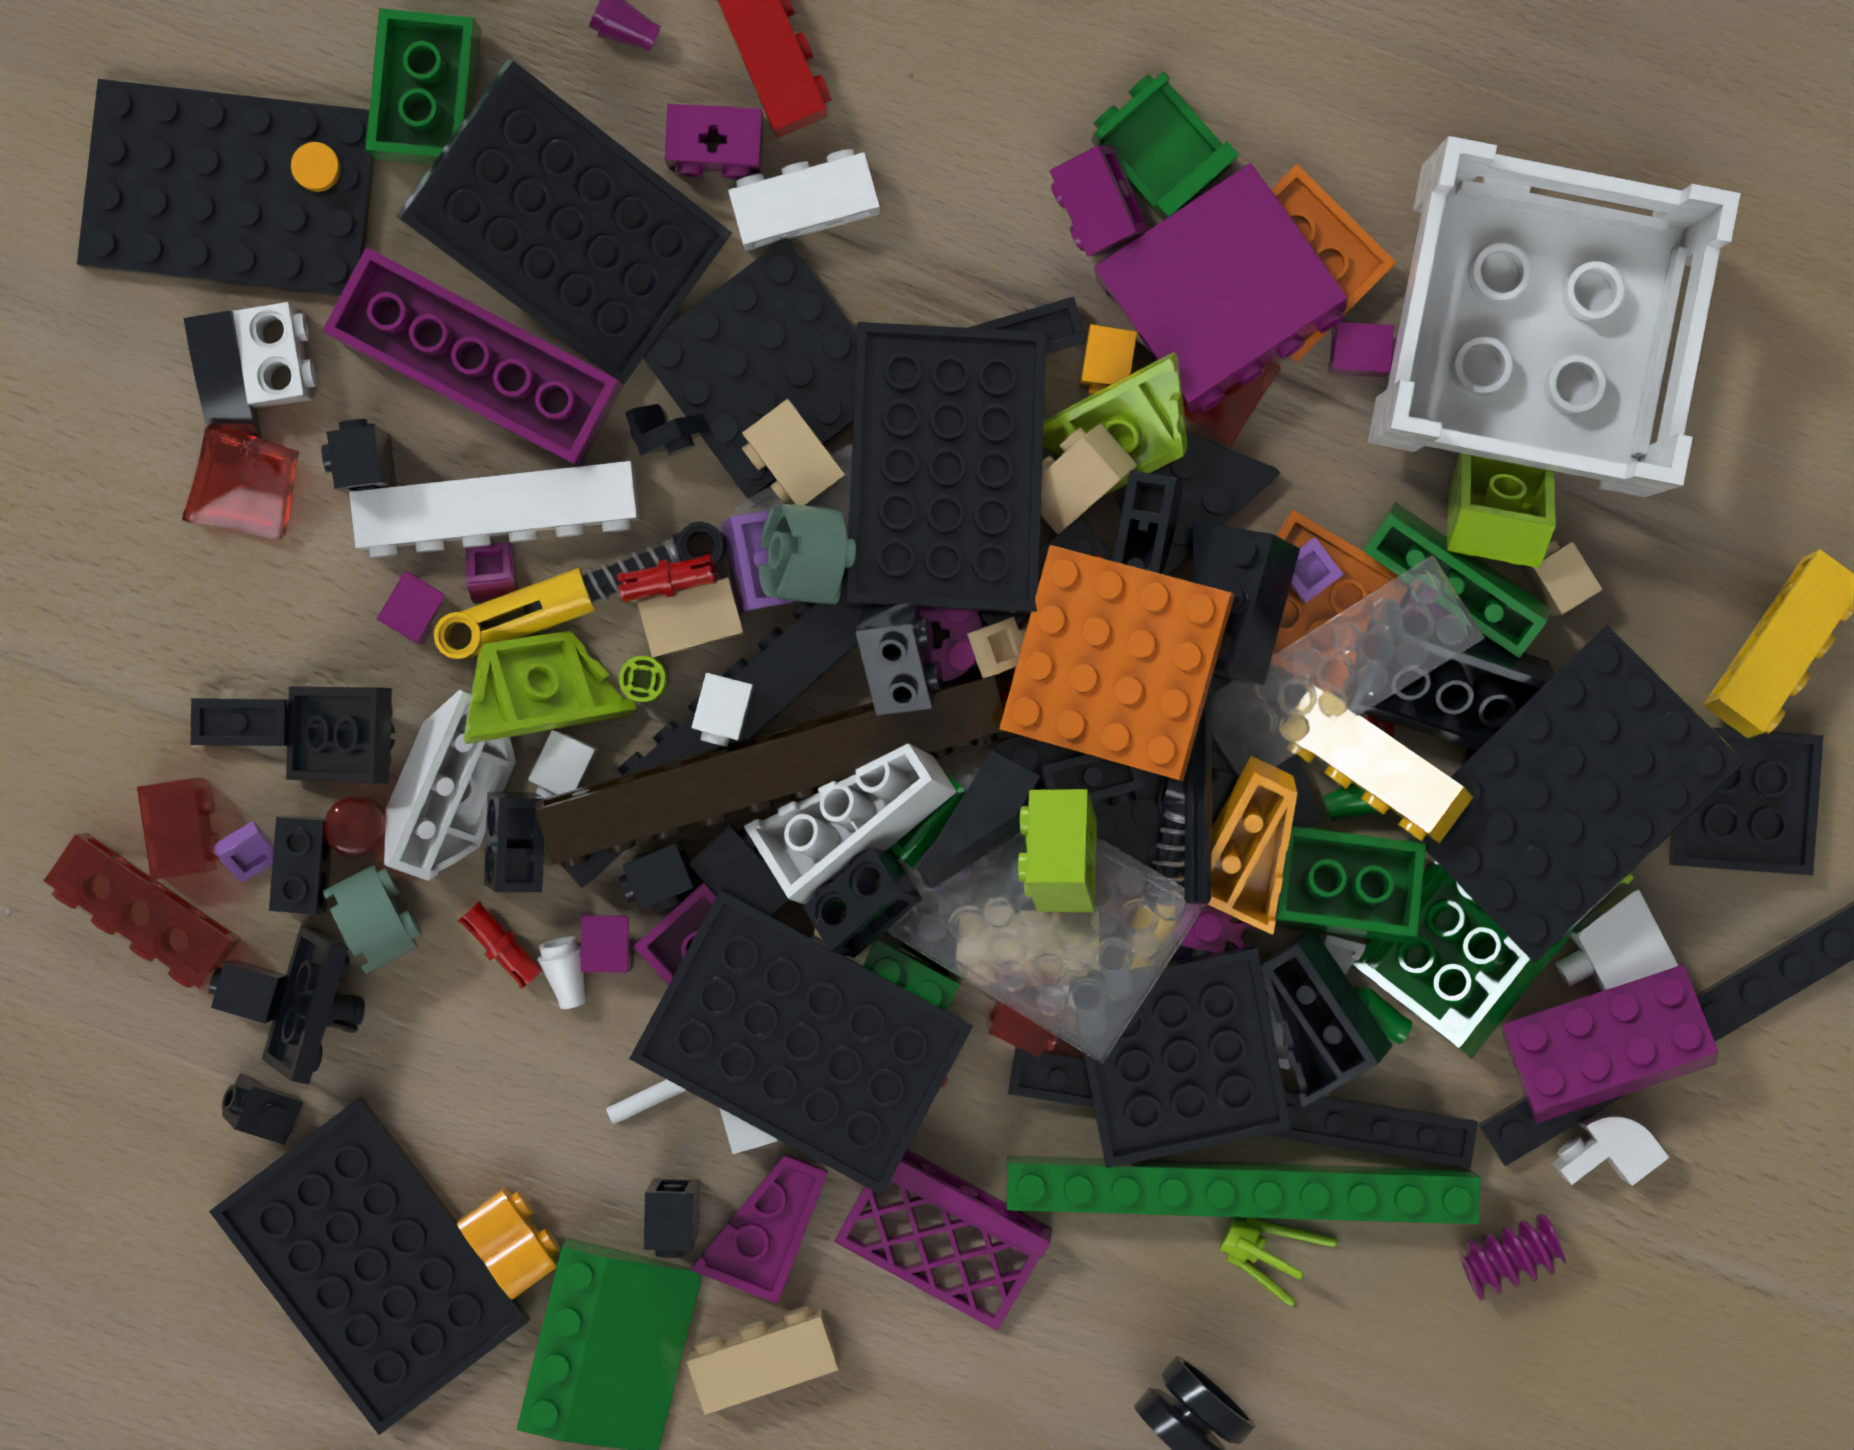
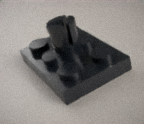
M289 686L286 780L389 784L390 751L395 742V739H390L391 733H395V728L391 722L393 715L392 688Z
M300 925L262 1060L290 1081L309 1085L312 1073L318 1070L322 1061L323 1048L321 1042L325 1028L332 1027L342 1029L345 1032L355 1033L358 1031L357 1025H361L363 1021L365 1002L361 996L345 995L336 992L339 981L345 978L349 968V956L347 954L349 947L318 928Z

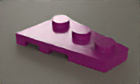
M785 1153L690 1270L778 1304L828 1170Z

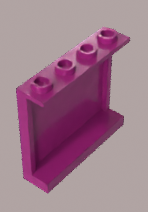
M1249 163L1094 266L1096 281L1106 295L1108 293L1111 294L1155 359L1159 360L1174 351L1177 354L1182 397L1189 414L1198 408H1201L1203 412L1213 408L1226 397L1225 390L1238 382L1244 386L1254 381L1265 371L1263 365L1278 355L1282 360L1290 357L1305 344L1302 339L1317 329L1320 333L1329 331L1343 320L1344 316L1342 313L1346 311L1347 296L1252 163Z

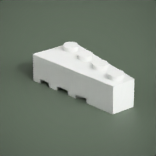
M908 743L856 769L855 775L838 783L832 781L818 788L819 793L799 803L792 801L778 808L777 814L763 821L756 819L744 825V828L788 899L805 905L815 897L816 890L822 884L835 879L849 867V862L855 855L871 847L886 851L957 791L934 756Z

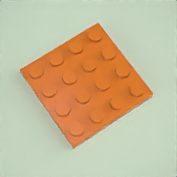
M1050 545L1035 597L1037 611L1031 612L999 729L1183 781L1235 594Z

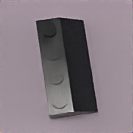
M1379 604L1359 644L1348 707L1351 710L1478 751L1555 673L1548 660L1527 653H1523L1518 658L1497 643Z

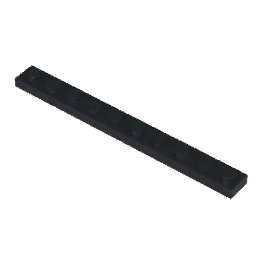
M1854 901L1696 994L1715 1042L1854 960ZM1625 1095L1537 1124L1534 1122L1526 1097L1524 1096L1480 1122L1479 1126L1500 1162L1507 1166Z
M1015 1046L1008 1094L1094 1108L1084 1057ZM1284 1089L1291 1129L1266 1134L1267 1136L1471 1168L1478 1121L1325 1095L1302 1108L1298 1095L1300 1091Z

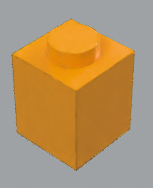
M1090 324L1079 384L1089 387L1088 394L1093 395L1130 375L1137 336L1136 331Z

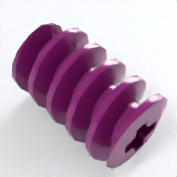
M1544 1214L1537 1215L1536 1230L1527 1221L1523 1220L1518 1224V1237L1509 1227H1504L1501 1229V1243L1492 1234L1488 1233L1483 1237V1250L1472 1239L1466 1242V1256L1459 1250V1256L1467 1279L1480 1301L1485 1300L1484 1285L1489 1284L1497 1294H1501L1502 1278L1507 1277L1513 1286L1517 1288L1520 1287L1521 1271H1525L1534 1282L1538 1280L1537 1265L1542 1264L1550 1275L1555 1274L1556 1258H1560L1566 1264L1557 1234L1550 1220Z

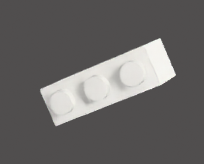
M846 149L828 155L826 157L827 163L809 167L808 162H799L782 168V175L764 180L763 174H756L736 181L737 188L729 189L728 191L745 251L775 244L785 238L789 240L880 215V207L865 153L855 155L853 149Z

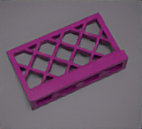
M907 1149L890 1180L899 1185L903 1201L879 1207L875 1192L864 1186L836 1235L834 1242L998 1331L1039 1258L1042 1259L1050 1245L1052 1228L1022 1211L1007 1210L1006 1203ZM908 1191L916 1194L918 1197L910 1198ZM869 1199L872 1209L862 1211ZM929 1202L938 1206L941 1209L945 1223L920 1229L913 1207ZM906 1209L913 1231L888 1237L882 1215ZM950 1214H952V1215H954V1216H956V1217H958V1218H960V1219H956V1220L951 1221ZM875 1217L881 1240L865 1244L850 1236L849 1233L855 1222ZM968 1225L980 1229L985 1245L961 1251L954 1229ZM947 1231L954 1253L929 1260L923 1237ZM990 1235L1000 1241L992 1243ZM916 1239L922 1262L905 1266L896 1261L891 1246ZM1013 1247L1028 1256L1021 1269L1002 1274L995 1252ZM884 1248L886 1255L879 1252L877 1249ZM989 1254L995 1276L970 1282L964 1260ZM957 1262L963 1284L945 1288L936 1283L932 1268ZM925 1270L927 1277L918 1272ZM1014 1280L1007 1292L1004 1282ZM998 1284L1003 1301L995 1314L977 1305L973 1290ZM966 1293L968 1300L958 1294Z

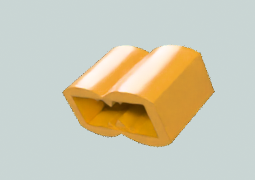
M505 1186L460 1218L457 1226L473 1250L483 1260L496 1282L512 1300L557 1268L559 1260L557 1254L561 1252V1248L554 1236L546 1228L539 1231L533 1224L529 1216L534 1214V1211L525 1196L519 1190L512 1193Z

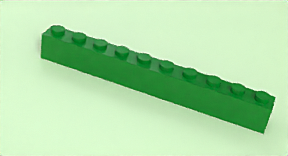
M1007 1155L1005 1203L1006 1209L1012 1211L1479 1225L1481 1177L1471 1169L1143 1160L1106 1168L1104 1158Z

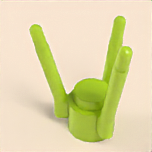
M1234 1217L1221 1241L1219 1251L1227 1254L1226 1261L1240 1267L1275 1297L1279 1298L1287 1306L1293 1307L1295 1300L1249 1261L1255 1263L1257 1259H1260L1298 1280L1304 1277V1273L1284 1260L1263 1250L1267 1238L1260 1235V1231L1329 1247H1336L1338 1241L1335 1238L1265 1222L1258 1218H1246L1243 1221Z

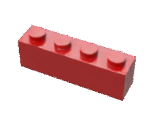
M717 0L776 139L827 118L825 103L832 101L822 75L813 77L806 61L813 58V54L803 31L794 34L788 17L795 15L790 0Z

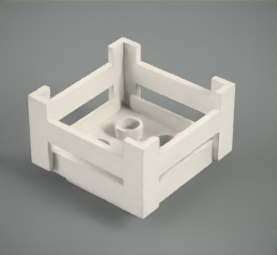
M1448 136L1421 167L1413 212L1421 213L1388 387L1387 390L1376 397L1367 443L1415 452L1424 446L1556 471L1600 480L1599 489L1644 498L1683 486L1693 437L1686 436L1684 433L1720 249L1732 240L1741 193L1691 184L1684 190H1676L1496 154L1497 145ZM1477 176L1653 210L1652 217L1473 182V180ZM1684 266H1691L1656 443L1649 445Z

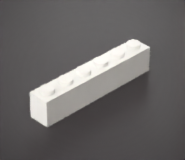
M631 461L349 492L355 548L363 551L369 550L370 558L398 555L397 547L411 545L416 546V553L444 550V542L462 540L463 548L491 545L490 537L509 535L510 543L537 540V532L555 530L556 537L584 535V526L602 525V532H618L630 530V521L641 520L635 465Z

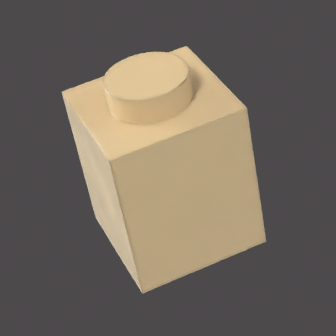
M1556 540L1550 542L1541 567L1527 566L1524 568L1545 604L1550 607L1549 610L1553 616L1566 613L1603 590L1574 542L1559 546Z

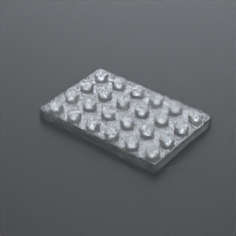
M966 761L954 780L967 790L980 768ZM1020 832L933 889L924 884L918 872V868L929 850L913 868L899 859V862L923 899L885 932L1103 1064L1206 904H1187L1184 900V887L1097 837L1095 912H1037L1032 897L1025 896L1024 882L1019 881V853H1027L1026 835H1021Z

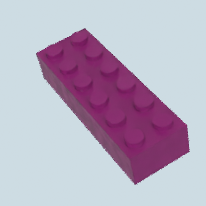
M368 247L365 248L322 330L343 344L577 467L583 464L623 388L618 379Z

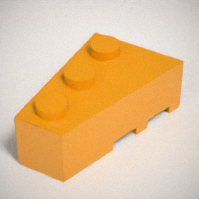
M1250 756L1212 827L1211 900L1208 905L1274 935L1275 916L1279 893H1281L1282 875L1292 829L1297 789L1293 775Z

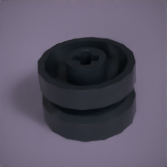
M1176 1356L1162 1372L1165 1386L1178 1401L1160 1389L1149 1388L1134 1405L1140 1417L1172 1450H1225L1223 1444L1212 1431L1229 1443L1241 1444L1256 1427L1253 1420L1231 1397L1204 1373L1180 1356Z

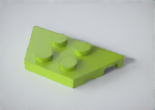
M1175 351L1043 420V446L1061 457L1065 452L1059 445L1080 427L1085 433H1088L1101 423L1138 465L1133 471L1151 473L1183 457L1188 449L1179 359ZM1129 474L1109 490L1106 495L1127 485Z
M571 631L486 643L478 653L464 741L465 744L627 717L631 716L637 708L633 700L628 697L624 700L606 680L610 674L597 660L592 659L587 654L585 646Z

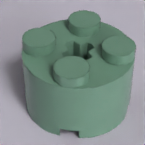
M796 504L774 506L766 518L760 541V548L768 549L767 564H759V579L764 594L768 597L784 600L835 605L840 599L845 567L850 568L853 565L856 554L855 541L847 539L843 511Z
M374 864L323 890L325 899L334 896L338 904L329 909L352 954L355 957L364 953L368 963L360 966L366 974L418 948L415 939L422 936L423 932L411 910L402 913L395 899V896L402 892L390 869L385 868L380 871Z

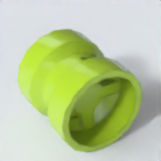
M635 656L622 666L619 673V685L622 692L629 699L637 702H652L659 699L666 692L669 685V674L665 665L658 659L650 656Z

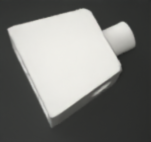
M1631 887L1623 889L1584 918L1570 936L1578 951L1556 962V967L1568 987L1591 976L1596 987L1602 991L1678 966L1640 890Z

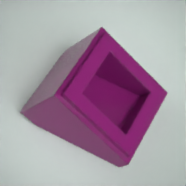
M505 542L466 548L467 588L473 603H484L518 590L512 543Z

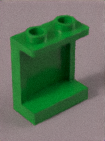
M1165 71L1160 73L1155 79L1150 74L1143 77L1129 91L1132 99L1120 110L1115 105L1108 108L1094 122L1097 130L1092 137V143L1095 146L1113 145L1130 185L1162 221L1193 201L1228 170L1239 156V153L1228 141L1224 144L1221 143L1169 84L1170 77Z

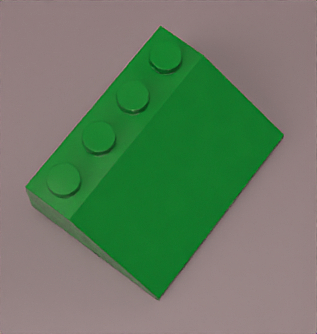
M1435 860L1423 875L1417 937L1408 944L1371 939L1358 961L1355 960L1352 965L1472 1059L1583 919L1538 962L1534 963Z
M568 1237L561 1248L516 1430L562 1442L627 1450H659L702 1275L691 1271L690 1267Z

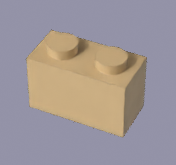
M788 399L742 433L749 442L742 447V450L758 471L767 466L777 479L770 487L783 504L795 503L796 505L810 506L846 479L843 471Z
M1101 423L1088 433H1085L1080 427L1059 445L1065 452L1060 458L1054 461L1049 455L1042 461L1041 516L1058 535L1129 474L1130 470L1138 466Z
M718 572L713 573V575H717V584H708L679 591L676 596L666 598L664 594L647 597V601L637 603L652 658L657 659L746 634L732 582L729 578L720 580Z

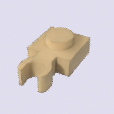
M1010 617L967 633L982 678L994 676L1017 666L1029 619L1023 620L1017 626L1015 618Z

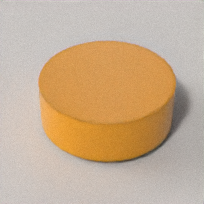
M309 142L295 151L291 160V171L295 180L301 186L313 192H322L333 187L338 181L341 173V163L336 153L327 145L319 142Z

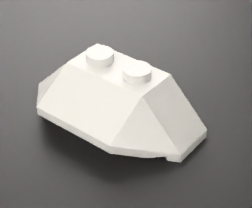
M458 690L422 723L385 812L384 864L390 868L427 881L437 876L439 871L455 864L480 847L486 833L487 792H503L516 763L510 737L465 744L464 732L471 694Z

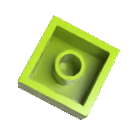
M1460 453L1448 488L1447 551L1461 553L1466 556H1478L1504 561L1514 565L1540 568L1556 526L1554 471Z
M1029 790V806H1021L1020 832L1021 835H1026L1027 853H1019L1018 876L1019 881L1024 882L1025 896L1032 897L1037 912H1095L1097 818L1088 790Z

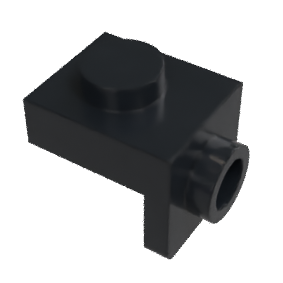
M659 404L636 407L625 413L630 426L631 436L638 447L640 456L667 451L669 456L684 452L695 446L694 438L710 431L703 413L675 418L666 422Z
M240 1073L235 1084L230 1085L224 1094L222 1116L234 1130L285 1145L303 1101L298 1096L257 1084L250 1076Z

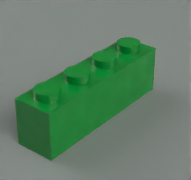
M1394 502L1368 538L1363 552L1518 658L1522 656L1548 620L1550 607L1477 557L1447 551V537L1397 502Z

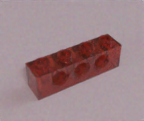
M89 833L74 835L44 879L45 883L54 888L52 895L58 901L73 909H76L79 905L91 913L93 917L90 921L96 927L110 935H115L118 932L132 942L129 948L134 953L150 962H153L155 958L171 968L168 971V975L187 988H192L193 985L200 988L210 984L215 969L222 967L241 939V937ZM99 874L105 876L111 885L110 894L105 900L98 898L93 891V881ZM136 901L143 902L149 909L150 917L145 926L136 924L132 919L131 909ZM175 927L184 930L188 936V947L183 953L174 950L169 941L170 933Z

